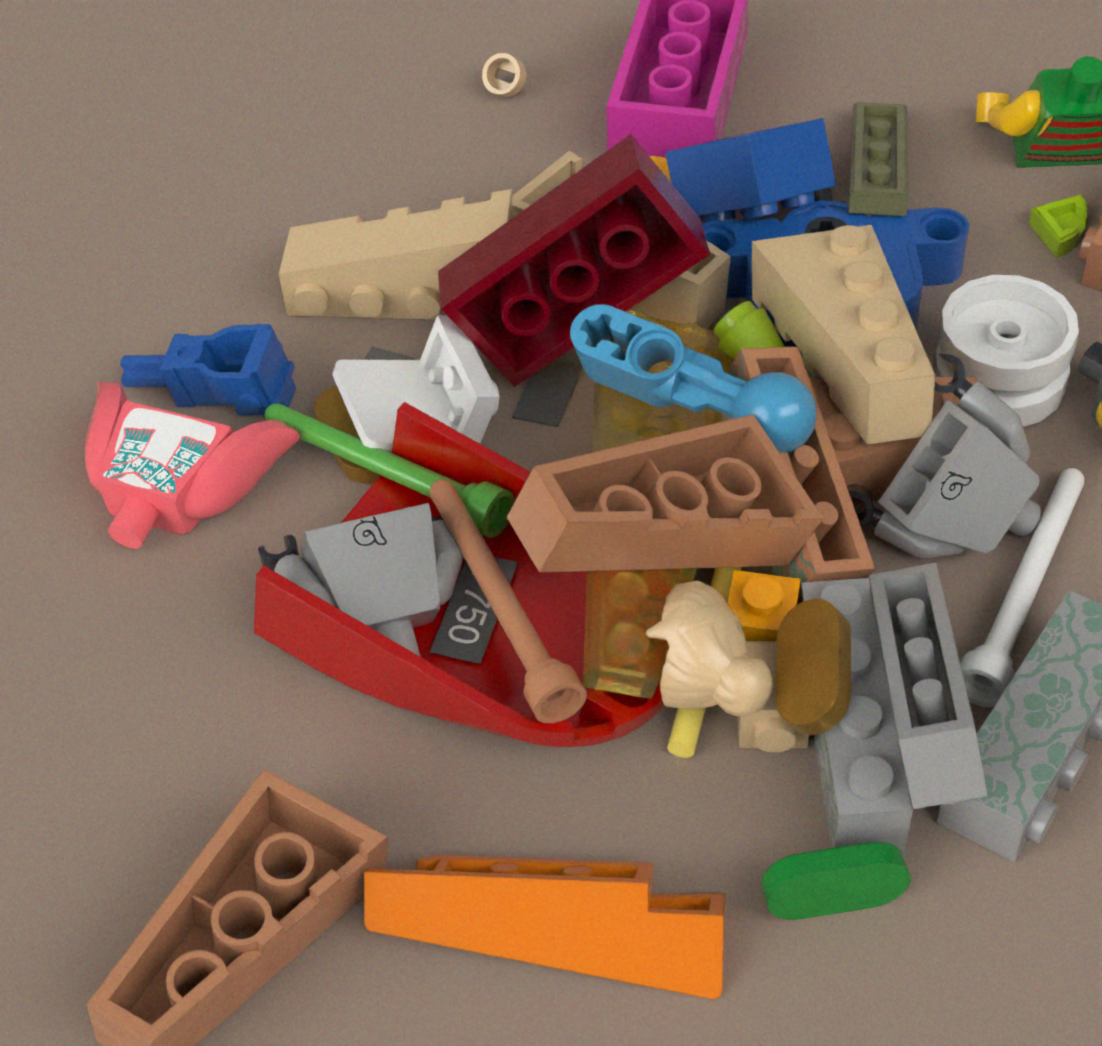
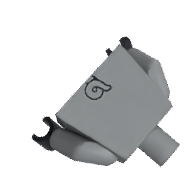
M940 353L938 355L951 363L954 368V377L951 382L943 386L935 382L934 391L941 393L952 392L960 401L956 405L950 400H946L878 501L886 509L885 512L874 507L873 496L866 487L858 484L847 486L850 496L860 499L866 505L865 510L857 514L861 528L865 525L875 528V536L919 559L959 555L967 548L986 554L997 547L1007 531L1019 537L1031 533L1037 526L1041 515L1039 505L1030 499L1039 486V476L1026 464L1031 450L1020 416L980 381H977L974 385L965 378L964 364L959 358L950 354Z
M429 503L305 531L301 546L303 558L299 555L297 542L293 535L284 536L286 551L283 553H268L264 545L258 548L262 567H268L420 656L413 628L433 622L440 610V605L446 603L452 597L464 558L442 517L431 516Z

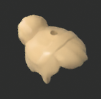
M700 581L675 584L666 598L662 621L646 631L648 638L667 640L669 645L660 680V691L665 707L700 709L719 705L726 713L734 716H748L758 712L769 700L774 683L771 671L765 661L758 657H751L748 654L740 619L728 607L722 594L718 593L715 588Z

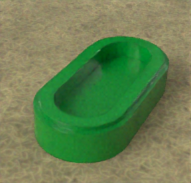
M867 842L796 853L781 858L766 870L761 879V887L771 914L785 920H799L885 905L905 892L910 884L911 876L903 854L898 847L885 842Z

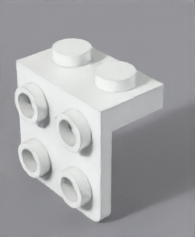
M437 315L420 360L343 359L336 362L332 373L362 444L369 448H382L389 452H392L397 409L403 402L410 404L478 443H481L489 421L496 414L499 406L500 396L498 387L491 380L478 354L477 347L447 315Z

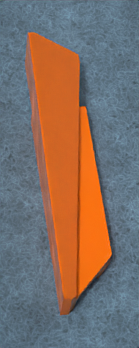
M434 855L419 858L416 870L380 869L374 867L364 871V924L367 930L371 932L708 999H717L722 994L726 894H653V863Z

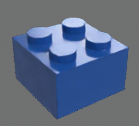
M824 118L740 134L665 152L671 184L698 216H702L703 223L736 219V209H740V215H744V219L778 212L776 201L781 202L782 209L815 202L814 191L836 186Z

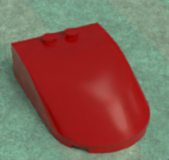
M403 402L397 409L392 447L393 454L466 486L471 483L479 484L483 481L491 482L511 491L515 503L531 473L530 471L406 402ZM380 475L341 523L429 503L431 516L439 517L441 515L430 497ZM510 522L498 536L494 538L483 536L494 557L518 562L510 583L512 590L550 657L570 665L575 670L586 690V700L574 715L563 721L550 724L542 723L536 719L524 697V679L527 671L498 618L481 664L430 653L450 599L440 605V610L433 622L413 628L420 656L275 571L263 566L256 574L254 633L348 687L394 706L467 728L537 745L552 747L590 746L614 740L638 729L651 720L665 706L660 691V680L669 645L667 640L648 638L646 631L662 621L666 598L675 584H679L680 578L674 569L539 572ZM464 558L458 574L457 581L459 579V576L466 561Z

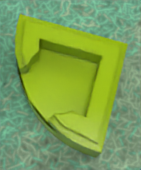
M1079 194L1031 208L1029 224L1056 258L1069 253L1081 242L1087 224V203L1084 197Z

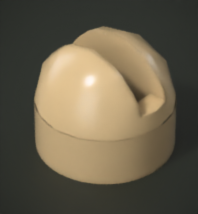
M497 53L491 56L483 67L482 80L485 87L490 92L501 97H511L518 94L526 84L527 72L523 63L510 54ZM499 69L515 74L513 82L497 79Z

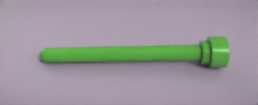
M273 403L265 410V420L284 422L300 434L299 439L430 497V487L435 481L439 479L450 481L483 536L494 538L509 523L507 516L514 504V496L507 489L488 481H483L479 484L471 483L466 486L382 448L366 447L359 438L280 403Z

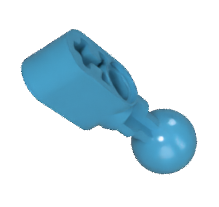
M594 305L584 309L576 316L571 325V340L587 376L597 383L657 407L678 405L695 413L710 408L733 419L753 414L779 453L795 451L809 439L814 430L817 419L814 397L801 380L790 374L768 372L760 374L748 382L725 373L719 360L683 346L679 336L672 330L609 305ZM667 361L673 363L667 370L661 373L647 372L651 366L658 362Z

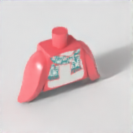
M97 382V399L85 440V469L90 484L96 491L101 493L109 513L114 516L108 528L109 535L122 546L138 549L145 542L152 527L183 535L191 532L200 520L217 516L233 508L254 488L276 461L299 441L300 434L289 425L277 420L252 423L232 432L231 426L130 402L119 382Z

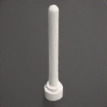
M1068 468L1060 474L984 645H980L974 650L967 652L960 663L969 702L975 705L994 707L1015 675L1012 667L1013 662L1009 655L1084 486V475L1078 469Z

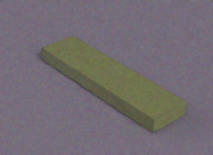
M856 102L853 105L849 213L907 216V106L905 104Z

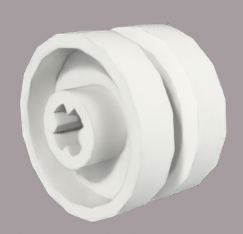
M989 275L968 281L950 294L942 309L939 345L936 349L933 367L935 377H954V368L951 363L941 358L938 354L953 355L964 364L965 377L976 376L978 381L1020 416L1023 427L1039 423L1058 409L1066 392L1070 374L1069 364L1074 355L1079 334L1077 313L1064 295L1043 282L1020 275Z

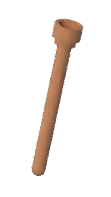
M446 479L435 481L430 487V497L527 671L524 679L523 694L536 719L542 723L550 724L571 717L583 706L587 696L586 690L575 670L570 665L550 657L454 485Z

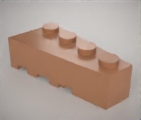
M753 414L534 466L507 516L539 572L789 566L824 519Z
M264 769L87 1002L86 1006L96 1041L104 1046H196L364 897V871L374 867L387 869L388 837Z

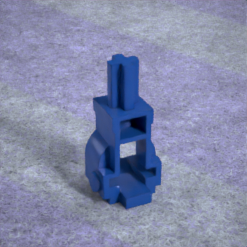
M270 324L235 325L224 328L213 335L189 336L188 334H174L166 355H124L120 363L124 370L121 381L125 387H168L177 407L234 405L238 415H264L266 408L273 403H280L289 407L296 390L292 379L295 366L293 361H288L283 351V346L278 341Z

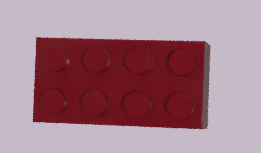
M630 134L438 271L440 309L508 381L516 387L574 348L570 336L571 325L576 316L584 309L594 305H609L627 312L708 257L710 251L698 215L632 134Z

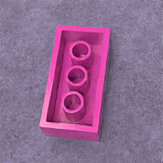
M640 0L606 106L607 150L632 134L648 155L666 158V151L722 138L748 37L749 0Z

